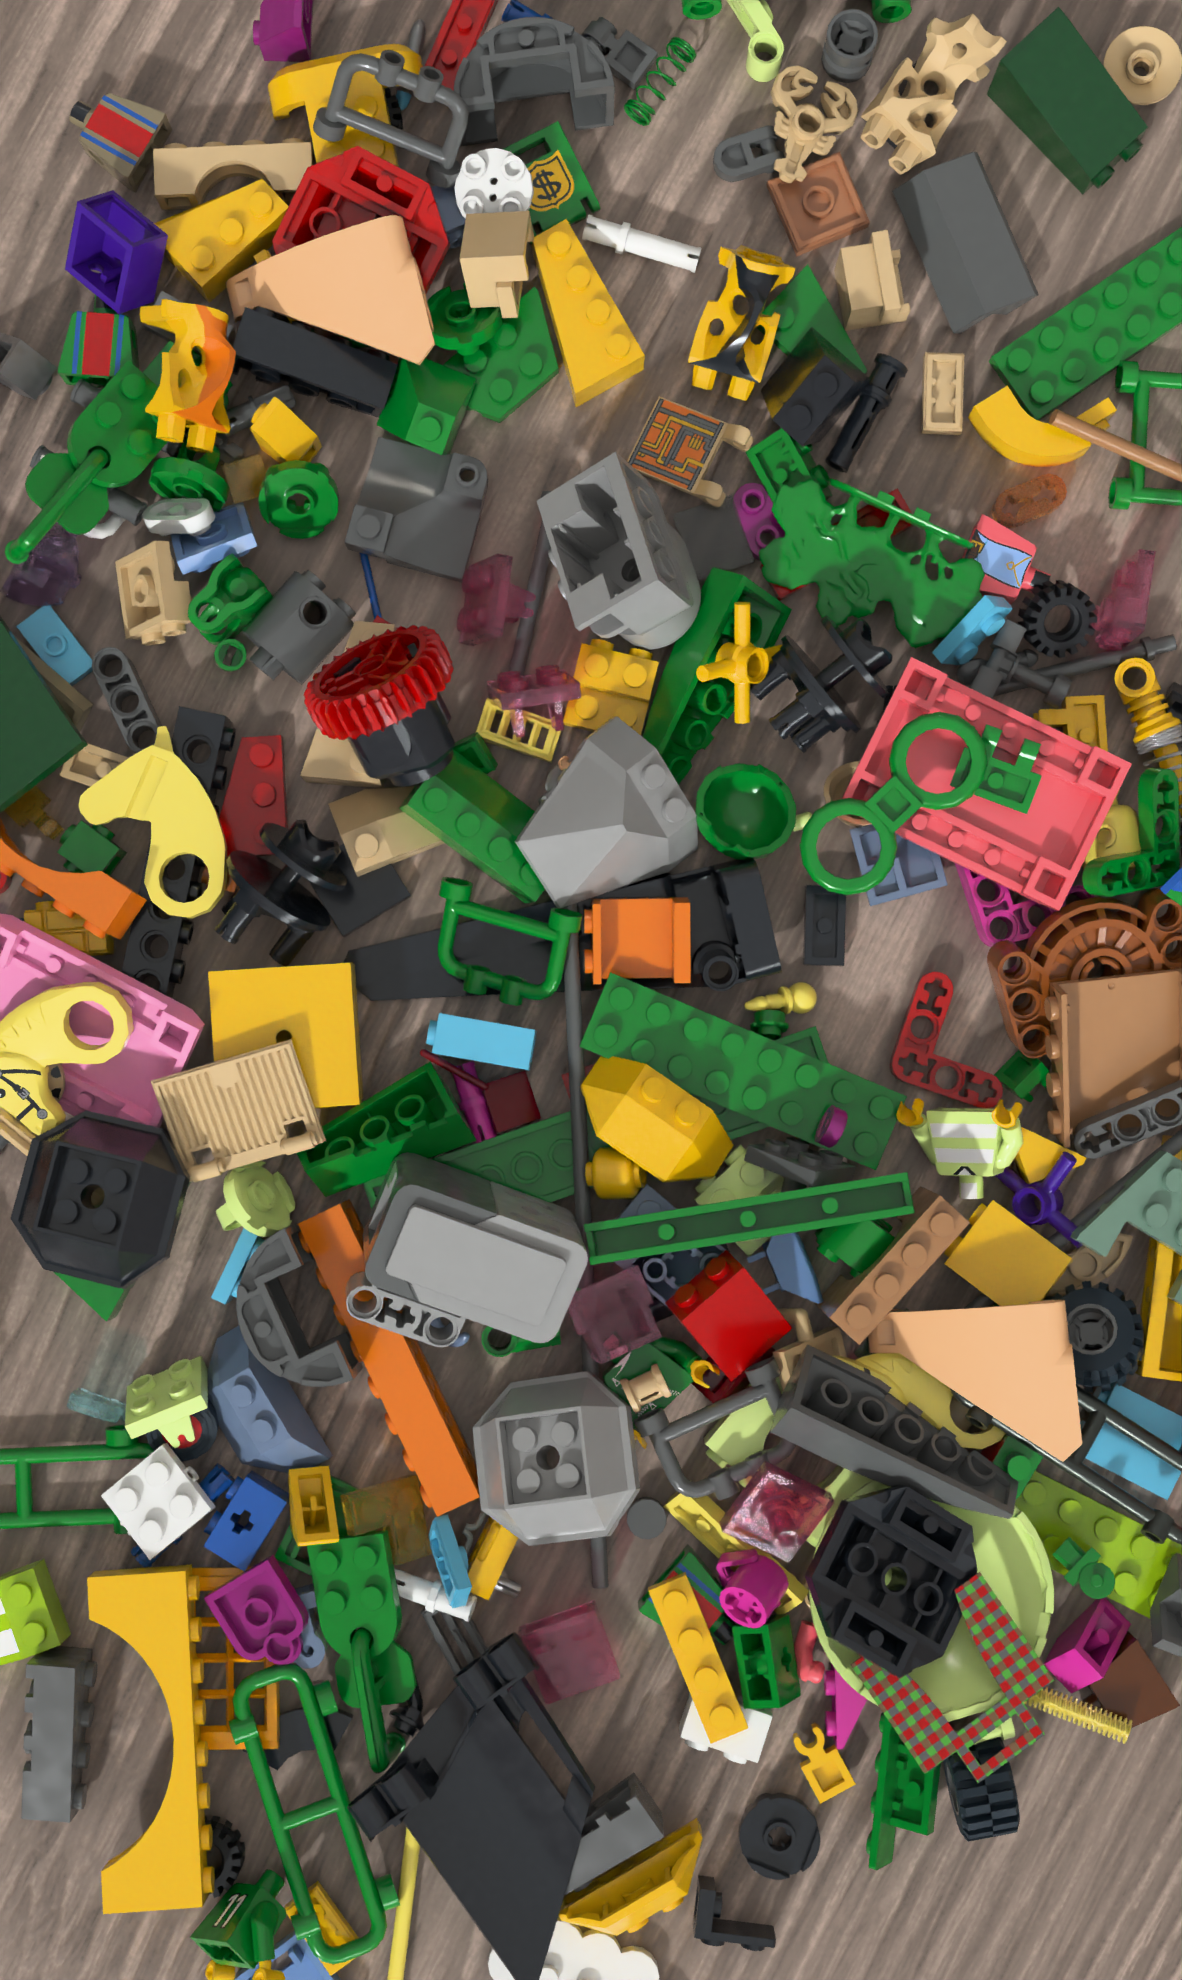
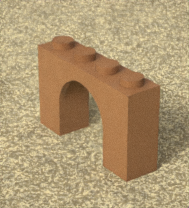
M920 1186L912 1195L915 1213L895 1216L902 1223V1226L882 1255L863 1273L851 1280H847L840 1275L822 1294L823 1302L819 1304L814 1303L858 1345L867 1338L970 1223L939 1194Z

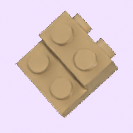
M155 540L117 560L115 564L125 639L141 640L142 645L151 646L165 643V636L185 634V625L191 622L188 617V608L193 598L190 595L188 581H174L175 563L171 556L169 541Z

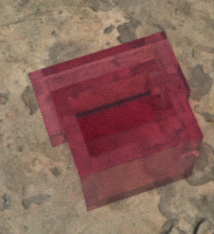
M633 1265L576 1290L567 1310L576 1334L582 1335L591 1359L601 1364L662 1338L650 1307H648V1305L654 1302L638 1265Z

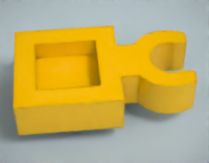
M814 1722L811 1724V1727L816 1737L812 1743H803L797 1732L793 1734V1741L796 1749L801 1754L809 1757L801 1762L800 1766L821 1804L856 1784L835 1744L826 1749L823 1748L825 1738L822 1729Z

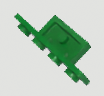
M883 1712L879 1721V1729L883 1733L882 1743L875 1760V1771L878 1773L877 1790L872 1796L870 1806L871 1812L874 1814L873 1828L866 1843V1851L870 1855L868 1866L874 1870H879L892 1862L896 1827L926 1836L934 1832L941 1767L940 1763L924 1774Z

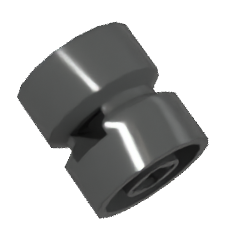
M844 10L835 15L828 25L821 60L823 69L829 77L837 82L851 83L858 81L865 76L871 66L877 44L878 30L876 23L870 15L862 10Z

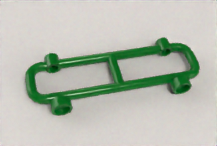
M125 1424L105 1428L106 1444L1 1448L0 1465L15 1464L17 1512L0 1513V1529L114 1524L115 1534H127L128 1531L124 1526L120 1525V1520L111 1508L33 1511L31 1463L145 1459L154 1450L149 1443H139L138 1437L131 1439Z
M276 1664L254 1672L242 1679L235 1689L233 1707L236 1718L229 1721L232 1736L236 1745L243 1742L245 1744L298 1911L297 1914L290 1916L298 1941L306 1938L313 1955L322 1962L330 1964L343 1963L372 1951L380 1944L387 1928L385 1911L400 1906L399 1899L390 1873L374 1879L357 1822L346 1808L350 1804V1800L323 1718L338 1712L329 1679L313 1685L307 1672L294 1664ZM287 1679L292 1681L297 1688L331 1796L284 1814L250 1708L249 1698L256 1689ZM336 1812L369 1914L371 1927L369 1932L363 1937L334 1947L329 1946L323 1938L289 1830Z

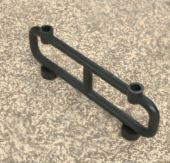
M1076 1385L1078 1405L1090 1412V1415L1081 1430L1082 1445L1062 1462L950 1388L953 1396L969 1409L965 1418L971 1424L984 1430L988 1428L990 1423L1132 1514L1145 1523L1141 1533L1148 1539L1163 1544L1166 1538L1182 1545V1527L1177 1525L1171 1516L1151 1508L1083 1464L1104 1423H1107L1181 1472L1182 1445L1179 1450L1175 1449Z

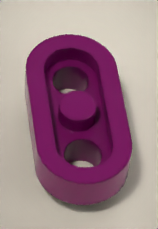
M748 483L736 491L732 502V510L749 553L760 561L759 551L767 546L761 542L760 535L770 533L774 539L784 538L785 531L771 511L773 502L765 487L757 483ZM748 497H756L760 505L756 508H750L745 500Z

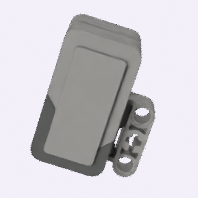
M406 1152L399 1154L390 1164L363 1232L365 1272L356 1273L348 1280L346 1284V1306L350 1315L360 1321L435 1347H446L454 1343L466 1319L531 1342L545 1343L553 1339L560 1329L587 1266V1251L575 1216L568 1209L498 1183L490 1182L487 1179L421 1155ZM362 1290H368L375 1295L371 1300L365 1302L359 1301L354 1297L357 1292ZM384 1297H387L388 1301L384 1300V1307H383V1298H384ZM403 1305L409 1306V1309L404 1308L402 1313L396 1312V1310H401ZM439 1317H445L450 1320V1323L443 1328H435L431 1325V1322Z

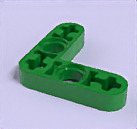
M1148 768L1141 774L1138 783L1139 842L1141 850L1095 858L1089 861L1085 866L1082 877L1083 886L1088 893L1112 897L1163 886L1179 870V784L1175 772L1171 769ZM1161 816L1163 825L1161 833L1157 836L1155 827L1157 819ZM1134 862L1135 875L1133 879L1129 881L1128 868L1130 864ZM1160 864L1156 871H1152L1151 865ZM1107 872H1109L1112 875V879H1102V876H1105Z

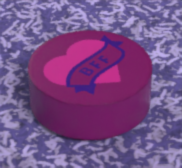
M831 1105L824 1113L818 1125L815 1142L828 1148L835 1146L846 1127L847 1112Z

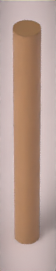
M1055 409L1049 419L1050 425L1182 482V464L1058 409Z

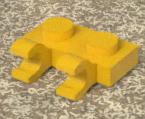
M1104 695L1065 697L1061 703L1062 709H1040L1038 713H1033V719L1052 728L1063 727L1064 734L1091 747L1097 746L1108 752Z

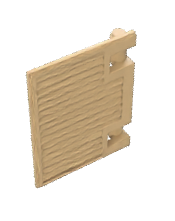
M291 1039L151 1080L173 1145L190 1176L189 1182L193 1181L195 1183L222 1175L227 1170L282 1154L288 1156L312 1149L326 1141ZM303 1120L307 1132L290 1138L285 1125ZM210 1147L214 1157L213 1161L197 1165L193 1152Z

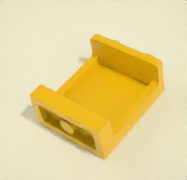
M994 1200L991 1201L988 1207L983 1203L978 1206L968 1220L972 1228L964 1238L958 1236L944 1252L949 1257L944 1263L949 1269L957 1273L999 1306L1023 1305L1029 1302L1043 1301L1073 1262L1071 1257Z

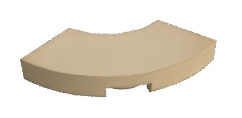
M1119 1233L1106 1257L1098 1255L1084 1245L1066 1252L1065 1254L1071 1257L1073 1262L1047 1296H1054L1057 1292L1064 1296L1066 1295L1065 1287L1071 1284L1078 1290L1083 1288L1082 1282L1091 1281V1286L1093 1287L1103 1279L1108 1278L1126 1256L1133 1236Z

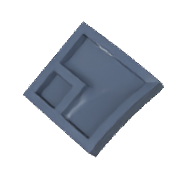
M872 824L849 830L861 876L872 869L879 858L881 849L879 834ZM896 835L898 848L894 866L883 882L866 892L869 905L874 906L947 886L940 855Z

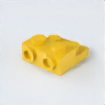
M591 639L590 645L582 643L563 725L594 732L611 718L617 716L641 735L659 662L652 660V653L641 649L630 648L629 654L613 651L614 644L605 640Z

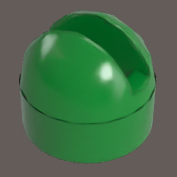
M235 639L221 641L214 651V660L218 667L229 672L240 669L247 657L245 647ZM229 646L237 649L231 659L230 666L223 664Z

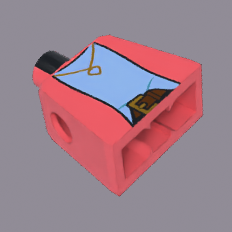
M983 514L980 516L969 539L975 546L971 549L966 548L962 558H973L981 563L985 574L980 586L982 596L1004 597L1012 605L1021 589L1033 593L1031 590L1037 586L1043 590V582L1049 581L1051 574L1030 566L1037 547L990 517Z

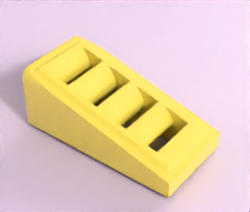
M487 698L476 733L478 732L486 743L552 762L563 724ZM496 713L503 715L497 734L490 732ZM514 718L518 722L513 738L510 739L505 736L510 720ZM526 723L533 724L528 744L521 742ZM541 728H546L549 731L543 750L536 748Z

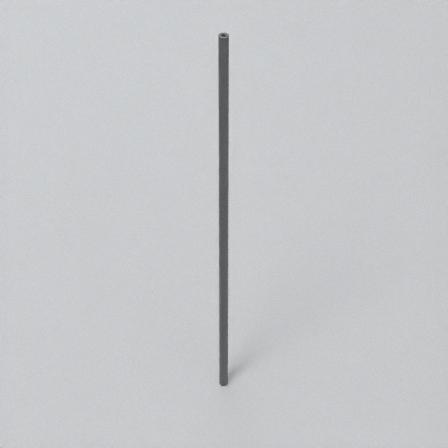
M577 903L563 908L577 912ZM571 933L564 965L575 1219L588 1256L587 1266L579 1282L583 1372H593L599 1378L594 1265H590L588 1243L584 1230V1224L592 1223L590 1186L587 1185L585 1178L586 1163L589 1162L587 1111L585 1097L580 1089V1085L585 1079L584 1048L579 1047L583 1039L578 933ZM606 1537L591 1538L593 1588H607L609 1584Z

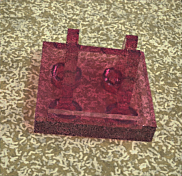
M497 553L470 565L469 569L465 571L462 580V591L465 592L464 608L460 610L457 618V630L460 631L459 643L475 646L503 636L504 623H515L519 618H529L534 615L532 609L524 606V602L534 601L536 599L535 594L510 583L512 556Z
M545 665L535 668V674L521 676L520 671L498 673L496 680L487 681L488 697L502 711L510 710L513 734H516L518 738L525 736L523 707L548 704L552 728H555V731L564 730L562 701L581 698L580 682L564 669L559 670L558 665Z

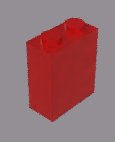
M727 1250L712 1259L699 1274L687 1284L681 1286L665 1302L668 1308L731 1382L792 1329L747 1270Z

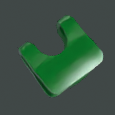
M232 553L215 567L208 585L190 602L188 617L210 644L218 645L225 639H234L269 601L272 594L250 568L243 567L239 559ZM206 604H209L202 612V614L198 617L199 610L201 609V607ZM228 625V627H227V629L225 630L224 633H222V634H220V635H214V634H212V633H217V632H219L220 630H222L224 627H226V626Z

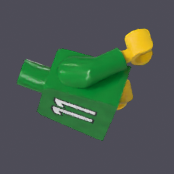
M266 1869L255 1885L243 1883L232 1885L190 1936L212 1959L205 1970L208 1980H234L235 1967L254 1969L258 1962L259 1968L255 1971L252 1980H285L282 1971L271 1969V1960L275 1959L273 1937L286 1917V1909L275 1899L284 1887L285 1881L274 1871Z

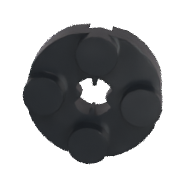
M784 1793L761 1794L745 1810L739 1824L738 1836L742 1853L751 1868L766 1878L774 1880L790 1878L789 1875L796 1874L800 1870L803 1872L809 1868L818 1854L820 1834L815 1815L802 1800L795 1796ZM777 1827H785V1833L790 1836L788 1842L784 1843L781 1840V1846L773 1845V1838L769 1835L773 1828L776 1830Z

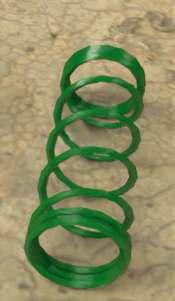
M671 38L666 46L668 57H658L656 59L658 71L646 73L648 86L641 85L636 87L638 100L629 99L625 103V112L636 123L647 126L651 122L650 114L656 115L655 110L640 99L638 95L640 88H648L663 101L666 100L664 94L651 86L648 80V76L651 73L661 75L667 83L676 86V82L671 77L661 72L658 65L659 60H670L680 71L687 72L684 65L671 57L668 50L669 46L673 53L687 63L694 62L697 56L696 52L682 38ZM677 46H679V47L682 48L684 51H686V52L688 53V55H686L685 53H683ZM633 109L638 111L644 118L639 116Z

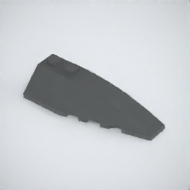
M810 1345L804 1348L779 1399L771 1433L845 1469L891 1487L897 1485L908 1486L930 1500L1007 1519L1013 1516L1019 1484L1017 1480L1013 1479L976 1450L969 1453L956 1441V1435L944 1426L938 1430L921 1417L923 1411L911 1402L905 1405L888 1393L891 1387L880 1379Z

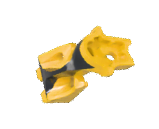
M740 245L736 250L721 246L718 257L719 264L728 268L726 286L718 301L708 300L694 336L688 363L694 364L693 386L712 390L717 372L732 375L727 395L747 401L755 382L760 383L781 315L776 312L772 316L763 315L762 312L769 293L775 287L787 284L792 279L796 268L785 264L779 256L759 252L747 246ZM738 294L746 297L749 302V310L744 315L737 314L733 308V300ZM714 319L723 321L724 329L720 335L714 336L710 332L711 322ZM762 325L766 330L764 339L760 344H754L751 342V334L756 326Z

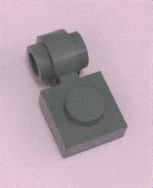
M599 17L597 21H591L582 33V36L589 42L592 40L603 55L608 53L606 60L612 74L635 90L655 63L658 52L627 29L620 39L617 40L615 38L618 33L617 29L603 17Z

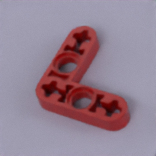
M942 972L927 973L919 978L916 983L890 1059L891 1073L901 1082L976 1108L994 1107L1003 1096L1002 1083L996 1076L933 1054L954 988L952 981ZM935 979L940 981L939 988L944 990V995L936 996L931 1008H939L938 1015L929 1010L916 1008L918 1001L923 1005L927 1004L929 992L924 990V985L933 983ZM925 1016L931 1021L932 1032L927 1038H917L911 1032V1022L915 1017ZM909 1053L914 1055V1062L924 1067L928 1066V1059L933 1060L934 1063L927 1074V1084L921 1082L922 1077L925 1075L924 1073L910 1071L908 1076L904 1075V1067L898 1065L899 1059L907 1058ZM943 1066L951 1067L957 1075V1081L950 1089H942L935 1080L936 1072ZM965 1072L971 1074L967 1082L979 1085L983 1084L985 1080L989 1081L988 1088L994 1091L993 1096L985 1097L983 1102L978 1100L979 1093L970 1089L964 1090V1097L960 1096L958 1093L965 1084Z

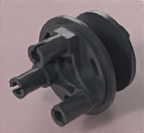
M826 615L821 619L823 626L843 652L842 655L822 671L793 639L785 635L781 639L783 646L780 647L781 650L771 657L769 670L764 680L758 684L750 683L751 692L761 701L787 678L794 682L798 689V692L795 694L797 698L777 715L771 717L769 722L775 730L778 729V734L784 740L790 736L803 753L829 731L834 733L841 727L847 732L852 730L857 733L861 730L858 720L834 688L835 685L855 669L858 670L882 698L889 694L877 673L892 662L893 655L885 648L873 646L871 628L865 620L857 619L842 631L829 616Z
M304 819L296 820L290 829L274 823H265L259 831L264 844L285 863L283 869L248 852L236 850L230 853L227 858L228 871L238 888L226 905L222 907L225 916L214 929L218 934L223 933L221 937L224 940L236 944L252 919L260 917L261 914L286 923L288 927L269 953L277 963L283 966L290 965L315 931L326 930L331 923V918L326 908L308 889L298 882L303 876L309 881L332 891H342L347 884L346 876L334 862L341 853L338 842L323 840L314 836Z

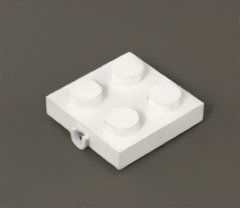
M168 1443L161 1445L101 1495L120 1520V1525L126 1528L127 1534L132 1536L149 1560L155 1558L216 1507L197 1483L199 1476L196 1471L190 1466L185 1467Z

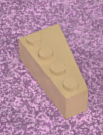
M355 621L344 652H346V648L358 645L359 640L364 642L371 639L373 634L376 636L382 635L387 629L392 632L396 631L395 624ZM318 728L316 729L300 775L305 782L384 788L385 779L371 778L365 773L347 738L345 740L332 739L327 735H323Z

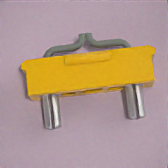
M481 1511L477 1521L474 1524L467 1523L462 1532L467 1537V1542L464 1546L467 1554L473 1542V1535L469 1530H476L481 1526L486 1516V1513ZM490 1516L468 1559L467 1573L472 1585L470 1592L489 1600L493 1590L496 1589L516 1598L521 1591V1584L501 1576V1573L518 1537Z

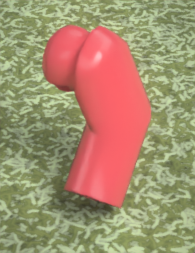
M802 1620L794 1643L797 1675L805 1683L809 1680L817 1684L821 1682L825 1670L822 1662L813 1660V1650L818 1636L814 1624L810 1621Z

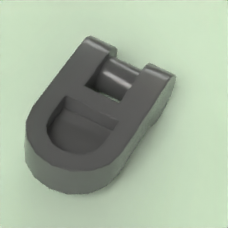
M764 126L720 142L713 156V167L717 176L728 182H737L762 173L777 172L774 170L775 160L785 157L783 152L777 149L775 142L778 140V137L775 134L774 126ZM755 147L761 148L763 156L754 158L751 149Z

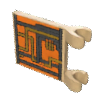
M659 396L627 462L641 475L691 494L718 508L722 506L726 498L722 486L703 479L722 441L746 452L751 448L754 439L751 436L750 430L744 426L726 423Z

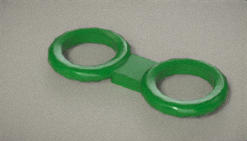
M944 712L920 715L904 725L894 739L890 752L891 778L867 801L854 798L830 801L816 810L805 824L799 846L803 866L812 880L829 892L843 895L864 893L883 882L894 866L898 848L895 831L920 807L932 810L957 807L971 798L984 781L988 760L985 743L976 728L960 716ZM937 728L950 730L961 737L969 749L971 760L968 775L963 782L950 792L939 794L926 792L915 785L907 772L906 766L908 748L914 739L927 730ZM847 814L861 816L872 823L879 834L881 844L879 858L872 869L860 877L849 879L834 876L825 870L818 859L816 850L818 835L825 824L837 816Z

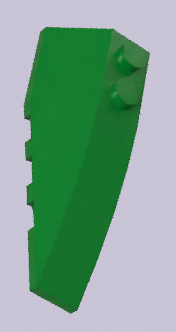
M712 567L701 589L700 607L693 624L675 642L661 676L643 738L658 750L678 785L692 768L691 759L700 749L705 750L714 739L711 733L721 719H728L734 712V683L722 677L701 682L696 675V670L699 666L715 662L717 652L723 644L727 642L734 643V603H751L750 642L755 647L763 649L775 645L792 609L744 575Z

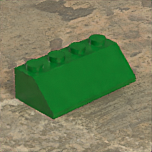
M453 749L454 755L451 762L437 775L416 784L399 809L525 904L536 902L545 888L515 843V840L535 811Z

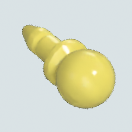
M798 982L789 988L786 986L780 987L777 994H770L765 997L757 996L747 1001L744 1007L751 1011L780 1009L785 1014H790L791 1011L804 1014L811 1011L816 1005L817 994L811 985Z

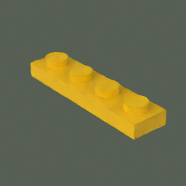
M686 1572L648 1587L710 1743L712 1744L748 1729L747 1721Z

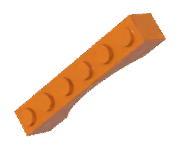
M0 818V871L9 877H12L14 872L23 877L24 880L21 886L42 898L44 893L53 897L55 900L51 906L66 916L73 918L75 913L86 920L83 927L99 938L104 939L106 934H109L121 940L147 899L102 871L71 873L59 872L38 866L20 851L8 835Z

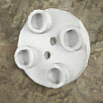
M499 148L480 150L476 154L468 155L462 162V167L454 187L456 204L464 218H466V214L528 211L534 194L532 176L525 163L512 152ZM496 178L498 180L497 184L492 185V180ZM492 195L497 196V199L494 202L491 201Z

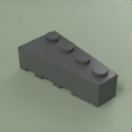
M57 1646L36 1654L26 1664L25 1678L33 1680L29 1693L25 1696L24 1712L33 1713V1719L29 1721L24 1734L23 1750H25L26 1754H31V1761H26L23 1768L21 1819L70 1823L79 1809H84L87 1797V1784H81L82 1768L86 1769L88 1767L91 1751L90 1743H85L86 1727H91L94 1715V1703L88 1702L89 1687H94L97 1678V1662H92L93 1649Z

